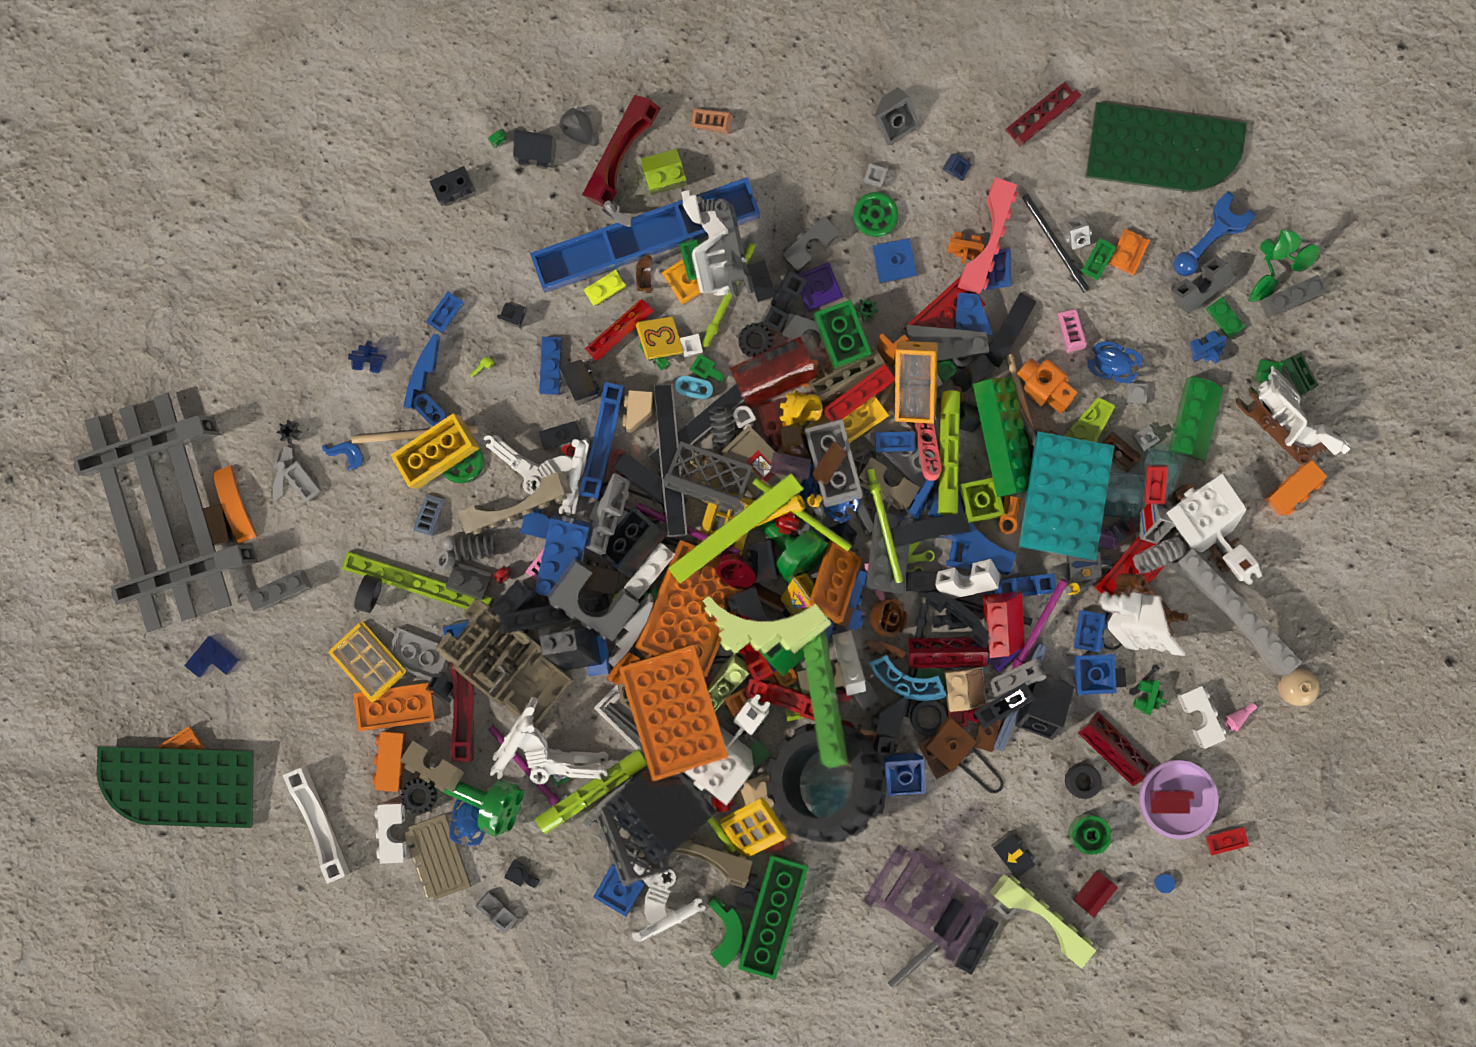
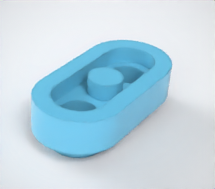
M681 376L675 383L676 391L683 396L706 400L713 393L712 384L707 380ZM683 383H687L689 387L687 389H682L681 385ZM702 387L707 388V392L705 394H702L700 392V389Z

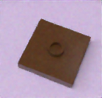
M948 717L924 747L953 772L977 741L952 718Z

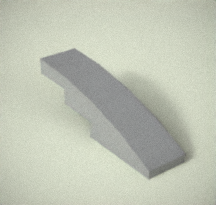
M615 473L612 474L596 511L585 548L600 555L606 553L609 536L614 534L617 518L623 514L630 484L629 480Z
M651 593L640 602L638 608L624 625V629L616 636L617 646L609 653V663L615 667L627 654L646 624L653 606V595Z

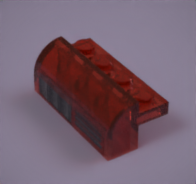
M801 337L730 367L748 408L818 377Z

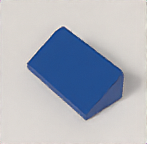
M597 636L601 665L587 667L588 676L610 674L611 672L607 643L600 636Z

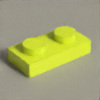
M614 270L585 288L584 292L595 307L624 289L626 285L618 272Z

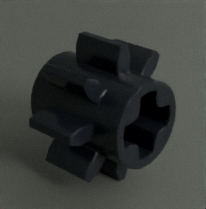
M287 420V424H279L281 428L276 433L281 434L280 441L283 442L287 439L288 444H292V440L299 441L298 435L302 431L297 429L298 423L292 425V422ZM293 430V433L286 434V431Z

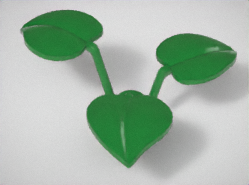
M1285 229L1280 230L1276 243L1270 238L1264 240L1259 249L1266 255L1264 260L1268 264L1271 276L1268 274L1263 276L1257 282L1247 300L1249 302L1261 301L1275 292L1278 280L1275 279L1276 274L1270 260H1281L1287 257L1294 261L1292 269L1296 272L1307 270L1317 260L1320 252L1319 247L1315 244H1308L1300 249L1296 257H1292L1289 253H1293L1299 248L1302 239L1297 233Z

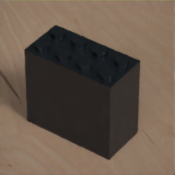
M649 767L605 803L609 812L620 821L622 828L629 832L635 844L643 849L646 857L654 864L672 854L717 813L685 772L653 781Z

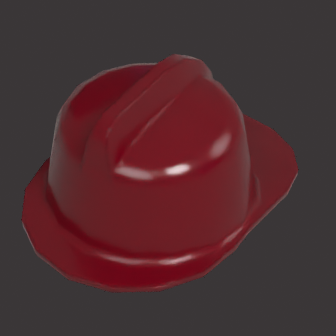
M722 553L719 565L715 569L716 575L732 588L745 589L750 587L756 579L754 571L739 554Z

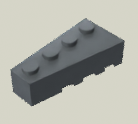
M906 325L909 341L938 343L937 361L987 354L989 352L987 332Z

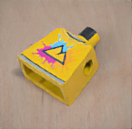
M807 573L794 577L781 597V601L786 606L783 610L786 618L793 617L798 612L805 611L811 607L808 603L815 584Z

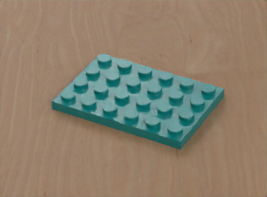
M1037 432L1018 547L1096 560L1114 451L1113 445Z

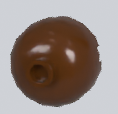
M890 598L876 602L872 606L869 615L870 625L873 630L882 636L896 637L899 632H903L908 617L907 611H904L903 606L905 605L903 602Z

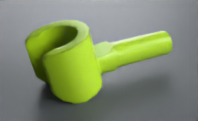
M484 357L480 365L470 373V376L473 378L484 367L489 370L495 361L490 357Z

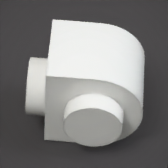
M740 406L734 411V421L739 430L745 429L748 426H754L753 422L756 421V418L750 408Z

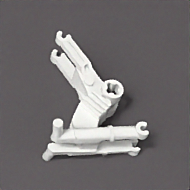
M499 435L484 437V440H491V443L487 444L486 447L524 477L523 488L528 494H533L536 491L533 488L535 485L533 481L537 482L536 487L538 488L541 484V478L556 472L565 471L572 494L566 496L567 499L563 501L562 506L559 508V514H563L564 511L567 512V516L577 513V502L590 444L589 439L585 438L580 441L575 439L572 441V445L576 447L573 458L570 456H559L539 465L520 455L504 442Z
M532 697L522 715L518 717L508 735L504 737L505 740L499 750L494 752L493 760H497V762L491 768L490 773L493 776L497 772V778H502L503 770L510 759L514 757L518 747L522 748L525 752L529 768L532 767L530 778L536 784L545 783L551 774L601 779V773L604 776L608 775L606 767L574 766V763L601 765L602 758L608 761L609 756L606 752L571 751L567 753L559 749H549L546 737L544 738L541 732L533 726L532 714L538 699Z
M627 850L628 855L635 858V855ZM635 864L634 870L637 874H643L645 868ZM668 869L664 873H671L669 877L672 880L670 882L666 881L663 883L662 874L643 879L649 886L645 897L644 914L651 924L640 932H632V937L635 941L641 942L677 923L680 924L682 920L695 913L705 910L706 907L703 905L698 907L702 900L697 898L677 911L673 910V913L666 914L665 904L670 894L669 887L676 881V875L672 870Z

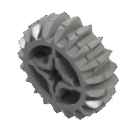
M1173 537L1135 555L1133 558L1134 565L1140 573H1147L1182 557L1186 553V549L1180 537Z

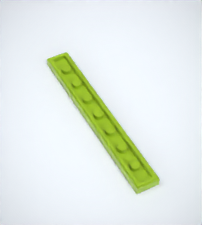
M790 473L669 566V571L679 583H682L803 490V487L793 474Z
M347 551L342 570L361 576L371 575L382 579V583L459 608L468 609L475 600V598L446 589V582ZM485 595L483 602L491 608L494 598Z

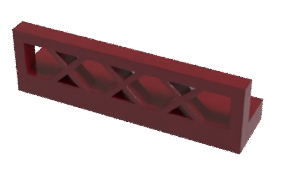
M1063 82L1005 130L1015 143L1021 147L1076 103L1081 94L1078 90L1073 92ZM1064 89L1069 96L1064 100H1057L1058 92ZM1045 102L1054 103L1053 109L1049 112L1042 111ZM1030 114H1038L1039 120L1034 124L1028 123V116ZM1015 126H1025L1024 132L1017 137L1012 129Z
M970 637L909 638V668L986 667L988 650L983 647H973L972 644L978 643ZM959 644L962 647L955 648L952 645ZM913 645H921L923 648H913ZM934 645H940V646H942V647H941V648H935V647H933V646H934Z
M1098 711L1078 731V734L1132 786L1143 781L1153 767V764ZM1096 720L1102 724L1103 729H1100L1095 724ZM1110 734H1112L1116 738L1117 742H1114L1111 739ZM1124 748L1130 751L1131 756L1125 753ZM1138 761L1146 766L1144 770L1139 766Z

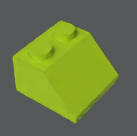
M677 149L640 159L650 195L687 186Z
M993 478L959 485L969 522H981L1005 515L1001 497L996 495Z

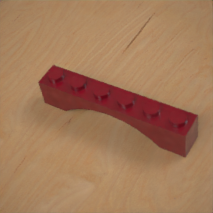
M634 94L582 193V196L593 204L604 207L606 201L612 203L617 193V174L625 153L634 140L653 124L661 109L651 99Z
M451 662L453 679L451 762H471L474 760V685L459 674L457 670L453 669L452 666L454 664Z

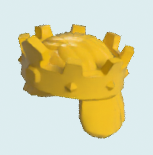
M796 390L793 394L788 392L786 394L788 398L786 403L780 404V408L784 409V415L780 416V420L785 421L782 423V427L798 422L800 426L805 424L806 421L817 422L823 413V405L819 396L815 394L806 395Z

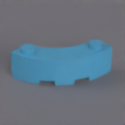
M887 655L869 663L880 681L902 697L919 701H930L947 696L938 676L929 679L908 677L893 666Z

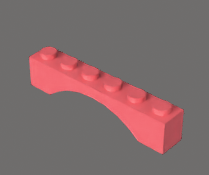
M995 177L987 198L992 218L990 239L983 252L964 267L958 288L980 294L982 289L986 290L989 279L986 278L987 274L992 272L995 261H992L993 256L998 254L1001 246L998 243L999 238H1003L1007 228L1004 226L1005 220H1009L1012 209H1010L1011 202L1015 203L1018 192L1015 191L1017 184Z

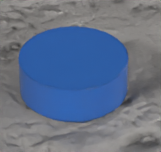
M1161 873L1155 878L1154 884L1158 891L1166 894L1173 891L1175 880L1171 875Z

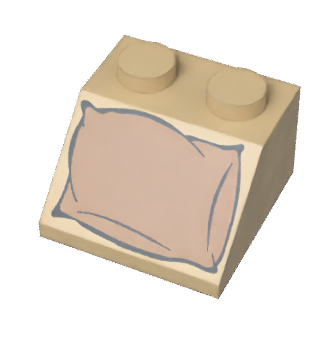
M983 667L944 671L947 705L950 712L970 710L987 704Z

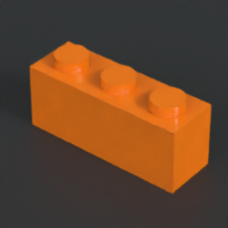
M1311 460L1308 464H1302L1267 495L1264 500L1278 516H1288L1296 510L1295 505L1306 501L1313 489L1317 490L1324 484L1323 480L1327 476Z
M384 730L380 732V735H377L376 746H379V749L374 759V765L377 766V770L373 774L372 779L375 790L399 792L402 789L404 763L400 760L405 753L407 732Z

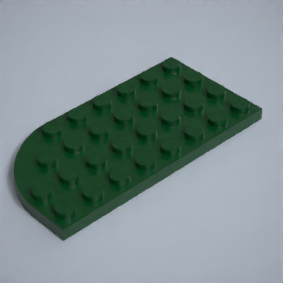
M1096 102L1085 178L1182 192H1199L1209 189L1230 175L1239 163L1243 154L1247 123Z
M105 745L97 747V780L100 790L108 804L124 818L142 825L253 827L254 750Z

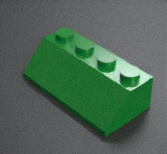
M1194 376L1186 378L1168 449L1169 453L1206 461L1224 389L1222 386L1210 380Z

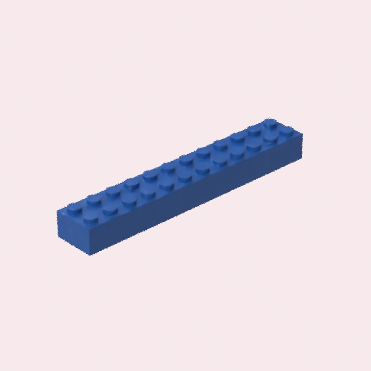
M748 177L696 195L704 200L714 199L717 201L725 199L731 201L735 208L738 225L760 218V211L755 197H753ZM683 200L632 217L631 227L617 222L534 251L530 255L542 289L547 293L641 260L646 255L652 256L680 246L679 243L701 239L709 235L701 224L691 220L683 207Z

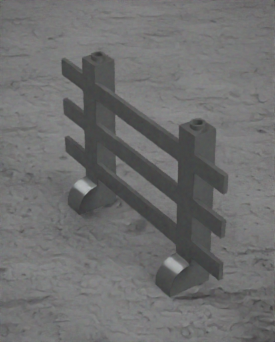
M169 393L153 397L161 421V428L143 434L135 405L132 404L119 409L127 435L126 440L108 445L101 418L97 416L85 420L93 451L73 457L74 470L78 476H90L100 472L131 580L111 586L112 599L116 605L137 600L147 633L162 628L153 597L154 594L172 589L181 621L197 617L188 583L207 577L216 610L232 606L222 572L258 563L253 545H235L216 552L184 444L220 436L215 417L197 415L177 422ZM168 449L201 556L181 563L150 459V455ZM132 461L135 462L166 567L150 574H146L115 469L117 466Z

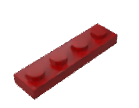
M641 298L591 342L585 350L595 361H598L628 333L632 332L637 322L645 320L653 312L652 308Z
M884 364L825 407L823 411L831 422L844 419L895 382L896 378L886 364Z

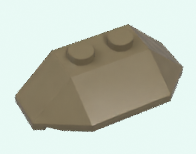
M876 349L871 350L872 354L870 357L836 370L833 369L831 362L819 367L808 385L812 393L819 396L821 400L833 402L883 366L885 362Z

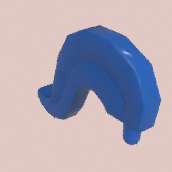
M343 442L331 448L322 445L323 452L328 456L345 454L350 464L347 468L348 471L352 468L357 469L362 465L364 458L361 450L355 444Z

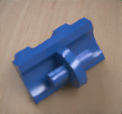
M1214 330L1206 335L1208 343L1203 345L1199 338L1190 342L1194 363L1203 358L1205 362L1210 360L1214 364L1219 362V356L1223 354L1222 349L1225 348L1227 339L1224 335L1220 337Z

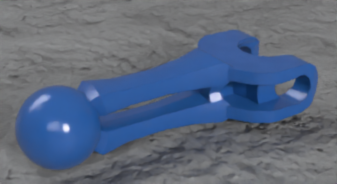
M1227 191L1213 208L1214 224L1208 233L1189 252L1179 253L1173 261L1175 272L1181 276L1192 275L1198 268V260L1210 245L1227 233H1242L1251 224L1257 213L1250 209L1243 215L1233 214L1229 209V205L1232 203L1235 195Z

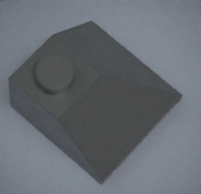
M897 87L882 97L875 117L887 145L890 146L918 128L920 123L909 96Z

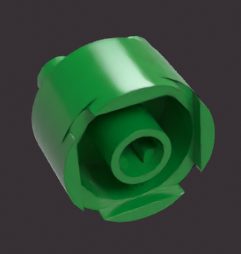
M1084 813L1077 816L1070 824L1068 830L1069 839L1073 846L1084 854H1101L1109 847L1111 843V829L1108 823L1097 815ZM1088 831H1091L1093 835L1091 838L1087 834Z

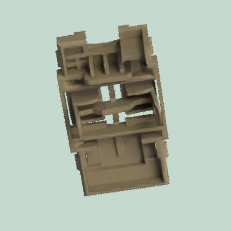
M475 599L462 614L470 621L456 639L450 633H446L435 649L448 662L451 661L454 664L452 666L453 669L457 670L459 674L500 707L505 705L506 709L514 716L517 715L519 717L522 715L530 699L536 697L538 702L532 714L533 726L536 727L574 679L560 669L557 664L543 656L542 648L522 631L502 634L498 614H494L492 609L481 599ZM530 642L531 644L514 663L518 666L514 670L504 659L506 658L508 661L515 660L526 644ZM490 643L491 645H493V648L498 653H500V655L498 656L494 651L487 648L486 646ZM484 650L496 659L494 663H491L486 658L481 660L483 657L481 652ZM502 664L505 667H507V669L512 674L510 677L507 674H505V676L496 685V682L503 675V672L498 668V666ZM496 685V687L489 694L487 691H490L492 687Z

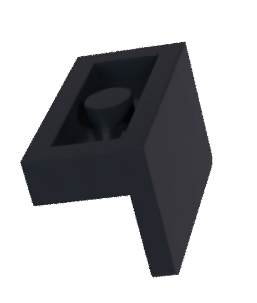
M953 898L934 927V931L948 942L959 947L979 913Z

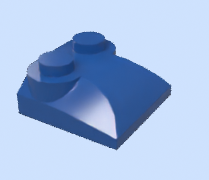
M1115 654L1074 657V682L1077 695L1117 693Z
M904 753L892 754V757L885 758L887 796L926 794L924 757L922 755Z

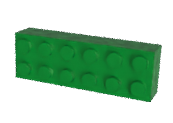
M1013 377L992 378L974 383L973 387L996 495L1001 497L1027 492L1032 459L1028 450V440L1025 436L1024 421L1021 418L1020 403L1017 399L1016 384Z
M774 853L770 854L739 959V970L776 980L808 871V863Z

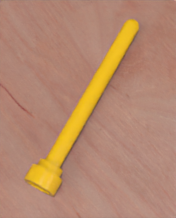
M800 495L792 497L788 504L775 510L755 527L790 511L799 512L805 509L802 497Z

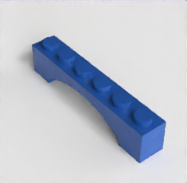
M608 382L604 384L592 447L580 487V496L600 500L625 392L624 386Z

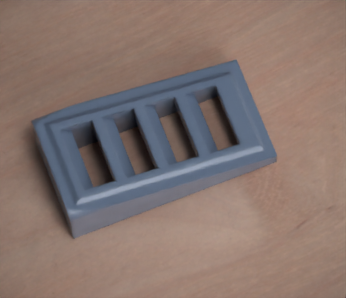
M425 495L414 525V531L434 536L444 499ZM428 501L438 503V506L428 505ZM426 508L435 510V514L425 512ZM428 516L433 518L432 522L424 520L423 517ZM421 524H428L430 528L421 527Z

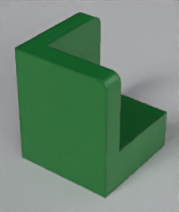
M1261 359L1254 381L1259 383L1268 382L1271 367L1274 366L1281 373L1283 362L1278 361L1274 363Z

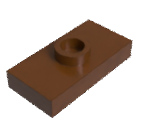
M1001 720L986 729H983L979 723L975 737L977 743L973 747L992 752Z

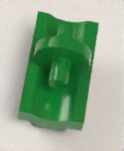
M1140 680L1138 690L1146 692L1145 699L1136 697L1133 707L1140 710L1141 713L1151 716L1153 706L1154 709L1159 710L1161 703L1167 704L1168 700L1162 699L1164 691L1158 690L1160 682Z

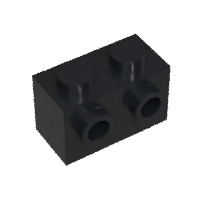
M465 166L429 181L441 206H450L455 203V200L461 197L463 199L473 195L472 192L476 191Z

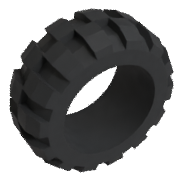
M807 723L796 728L793 736H785L776 747L779 750L777 757H771L767 772L772 773L771 782H766L767 797L773 799L774 805L772 810L779 821L784 822L787 830L798 837L814 842H843L847 837L857 836L867 829V822L871 818L876 819L882 807L879 801L881 794H886L887 779L882 776V770L885 768L880 753L874 750V743L863 733L843 724L841 725L847 759L852 768L853 785L846 803L832 815L823 818L814 815L805 805L800 791L802 771L808 760L820 751L815 724Z

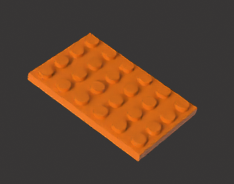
M680 540L669 566L695 546ZM714 557L682 583L677 581L669 569L667 570L635 648L654 656H659L694 645L703 676L707 677L720 646V641H722V638L719 636V633L722 631L715 624L718 621L716 617H710L705 611L706 605L703 600L709 596L719 607L724 609V597L743 590L732 588L716 575L715 569L719 565L721 557Z
M694 645L619 668L653 781L729 758Z

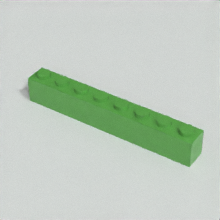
M824 629L804 645L803 650L821 762L826 767L832 768L848 764L826 629Z

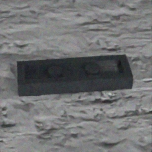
M980 913L954 966L972 975L999 923Z

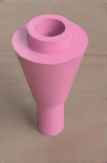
M1251 702L1244 709L1225 716V726L1230 731L1238 732L1248 718V715L1257 709V706Z

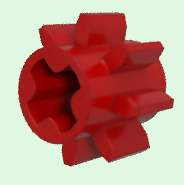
M790 511L777 517L775 526L780 528V533L791 534V531L795 532L797 530L799 518L795 517V514Z
M734 796L727 805L717 797H711V804L713 807H716L717 812L731 811L730 806H734Z

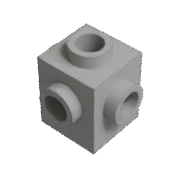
M1082 215L1063 221L1065 230L1062 233L1063 239L1066 244L1070 245L1072 250L1091 244L1090 236L1092 231Z

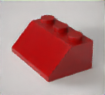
M1022 591L983 595L984 624L990 638L987 647L988 655L990 658L1010 656L1025 646Z

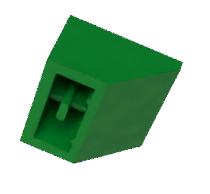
M780 642L765 654L759 649L761 654L782 677L805 657L803 647L796 653H793L791 649L786 650Z

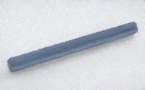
M1038 643L1031 660L1039 659L1042 662L1047 646ZM1028 671L1029 675L1033 674L1034 671ZM1022 707L1005 717L994 744L995 749L999 751L1004 750Z

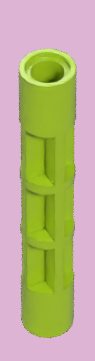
M947 390L941 392L940 461L942 470L939 476L938 514L940 515L958 514L960 392Z
M639 749L635 750L607 769V776L601 773V779H592L535 818L539 828L544 834L549 833L648 765L645 756Z

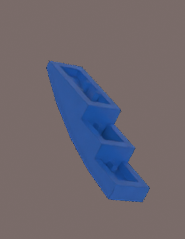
M438 334L432 335L414 367L403 405L406 409L414 410L413 400L417 395V391L425 392L427 374L435 375L441 338Z

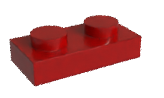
M1147 464L1145 504H1165L1167 465Z
M1243 826L1205 836L1211 856L1249 846Z

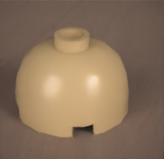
M1296 668L1289 676L1283 675L1278 684L1282 699L1294 706L1309 705L1315 701L1320 691L1317 677L1309 670L1303 668Z

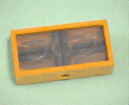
M898 341L896 348L895 421L934 423L936 416L938 343Z

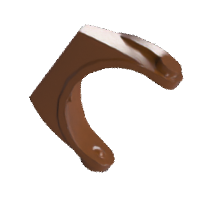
M649 255L644 256L636 264V290L646 291V293H652L653 291L651 286L652 257Z

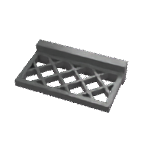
M680 441L669 471L664 478V487L737 512L753 466ZM685 448L690 450L693 456L683 460L680 454L682 449ZM704 455L708 456L711 463L701 467L697 458ZM695 459L699 468L688 472L685 463ZM725 462L729 469L719 473L716 464ZM683 465L686 474L681 476L674 475V469ZM713 466L717 474L707 478L703 470ZM739 468L747 470L746 476L737 479L734 473L735 470ZM701 471L704 480L698 483L694 482L690 475ZM731 472L735 481L725 485L721 476ZM719 478L722 487L712 488L709 481ZM737 484L740 489L738 496L729 494L727 488Z
M874 446L852 456L854 462L859 463L857 475H859L861 466L866 463L863 462L865 454L872 452L876 461L883 464ZM886 470L883 475L884 481L886 480L888 486L894 487ZM861 489L863 498H860L859 508L854 513L866 535L873 531L874 512H877L875 502L874 506L870 507L864 501L866 494L873 497V493L868 492V489ZM882 499L883 501L889 502L886 509V513L889 514L888 512L892 502L888 499ZM906 509L900 510L901 514L897 516L903 517L907 515Z
M607 806L602 807L595 814L623 887L668 871L664 859L659 862L661 868L657 870L649 866L650 860H648L647 864L638 860L640 852L645 855L646 853L640 846L630 841L631 835H629L628 839L621 837L619 831L622 826L618 820L613 818ZM628 846L637 850L635 858L628 855L626 850ZM635 864L645 868L643 874L636 875L634 870Z

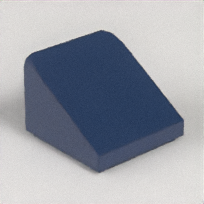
M951 154L943 170L962 181L971 164L959 154Z

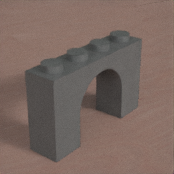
M574 557L548 593L549 603L557 609L562 608L565 610L566 615L570 618H577L582 621L581 624L587 629L591 630L593 628L598 631L597 634L605 640L608 638L614 641L640 605L639 600L622 588L606 609L599 612H590L583 609L577 602V597L580 589L592 574L591 567Z

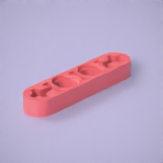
M915 422L923 476L931 481L937 480L942 467L934 423H925L927 425L926 429H924V423ZM922 436H929L932 441L926 442L922 439ZM932 452L934 457L929 458L924 453ZM931 464H933V465H932V470H933L935 473H932V471L929 470Z

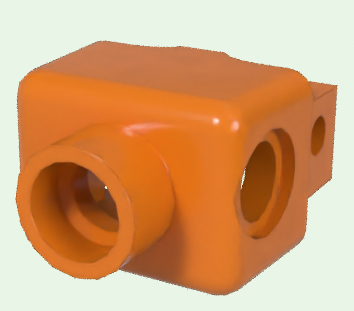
M1031 357L1017 373L1026 382L1023 392L1041 408L1045 403H1048L1058 413L1062 414L1078 393L1067 384L1069 381L1068 374L1050 360H1044L1040 365ZM1039 378H1045L1048 383H1042Z

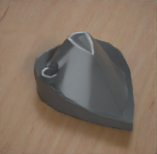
M577 106L566 111L559 121L562 132L570 139L595 146L593 128L587 112Z

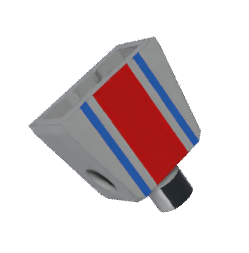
M1165 500V504H1147L1140 512V539L1157 544L1175 526L1166 514V512L1173 508L1169 501Z

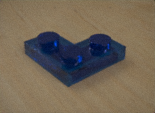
M208 636L184 666L198 678H201L212 664L225 675H228L240 659L212 636Z

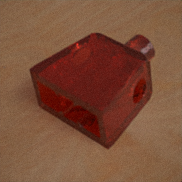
M772 400L757 404L756 408L764 436H769L771 446L782 443L780 428L783 426L777 402ZM774 421L775 424L773 428L768 426V423Z

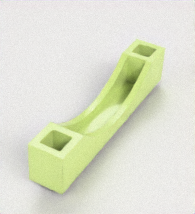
M1003 874L990 890V893L1008 908L1030 910L1044 917L1056 932L1061 952L1082 969L1096 952L1091 946L1093 942L1086 936L1082 938L1078 936V930L1070 923L1066 926L1062 922L1064 918L1057 912L1052 914L1048 911L1049 906L1041 899L1039 902L1033 898L1035 894L1027 887L1024 890L1018 885L1021 882L1012 875L1007 877Z

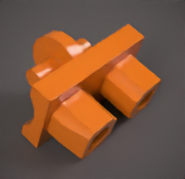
M954 232L953 237L950 238L947 253L955 254L954 257L961 258L962 264H965L966 259L973 260L982 253L984 244H982L981 236L973 235L970 241L963 240V233Z
M628 651L612 669L607 679L617 686L622 684L623 680L619 668L643 660Z

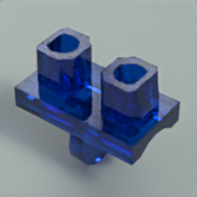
M368 340L365 345H359L358 350L360 351L353 350L352 353L348 354L352 370H363L364 362L370 363V372L380 373L383 363L387 361V355L377 354L378 347H372V341Z

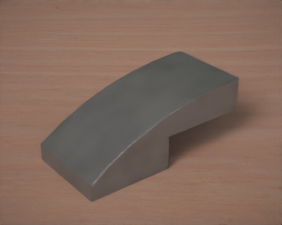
M487 891L476 904V908L485 914L504 933L518 920V917L490 891Z

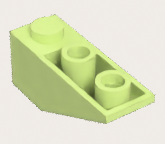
M734 653L720 668L707 688L714 712L723 704V699L729 697L749 674L746 662Z

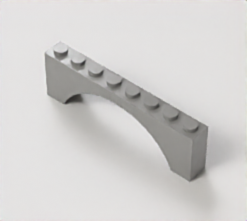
M1186 549V553L1182 557L1168 563L1181 578L1199 589L1226 613L1251 641L1258 651L1262 662L1274 674L1289 676L1302 663L1193 549Z

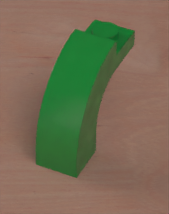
M713 896L708 901V905L724 922L726 933L722 941L711 950V955L724 969L733 961L741 947L742 922L733 905L726 910L727 905L720 897L717 899Z

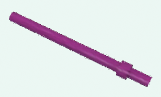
M639 502L636 504L635 507L642 513L666 523L665 514ZM686 525L687 534L702 541L710 536ZM731 545L722 551L739 555L741 553L740 549Z
M1060 579L1019 657L1015 658L1012 663V669L1026 663L1027 656L1068 583L1066 580Z
M493 724L488 731L502 745L505 740L504 736ZM515 751V755L512 758L530 778L532 768H529L526 761ZM534 783L546 796L547 802L551 806L560 802L559 796L556 793L553 794L545 783Z

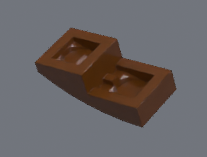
M929 738L918 744L933 775L938 780L952 771L924 747L930 740Z

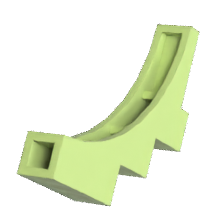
M709 596L703 600L706 605L705 611L710 617L715 616L718 620L715 624L722 631L719 633V636L723 639L720 643L726 651L730 649L734 654L749 642L756 651L760 649L764 654L778 642L786 650L791 649L793 653H796L831 625L816 604L788 619L774 622H756L728 613L719 607Z

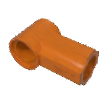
M1013 496L1004 497L1003 509L1005 515L1000 516L997 528L1001 533L1010 534L1016 530L1022 499ZM1005 520L1010 521L1012 524V528L1009 531L1003 528Z

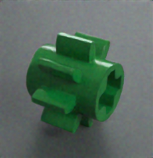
M870 297L867 298V301L860 299L859 303L861 306H855V309L859 310L857 316H862L864 322L869 317L874 320L873 313L879 312L874 307L877 302L872 303ZM864 306H865L866 308H867V307H870V308H871L870 311H869L870 313H868L867 311H866V312H863Z

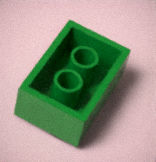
M851 299L814 313V320L834 370L871 356V350Z

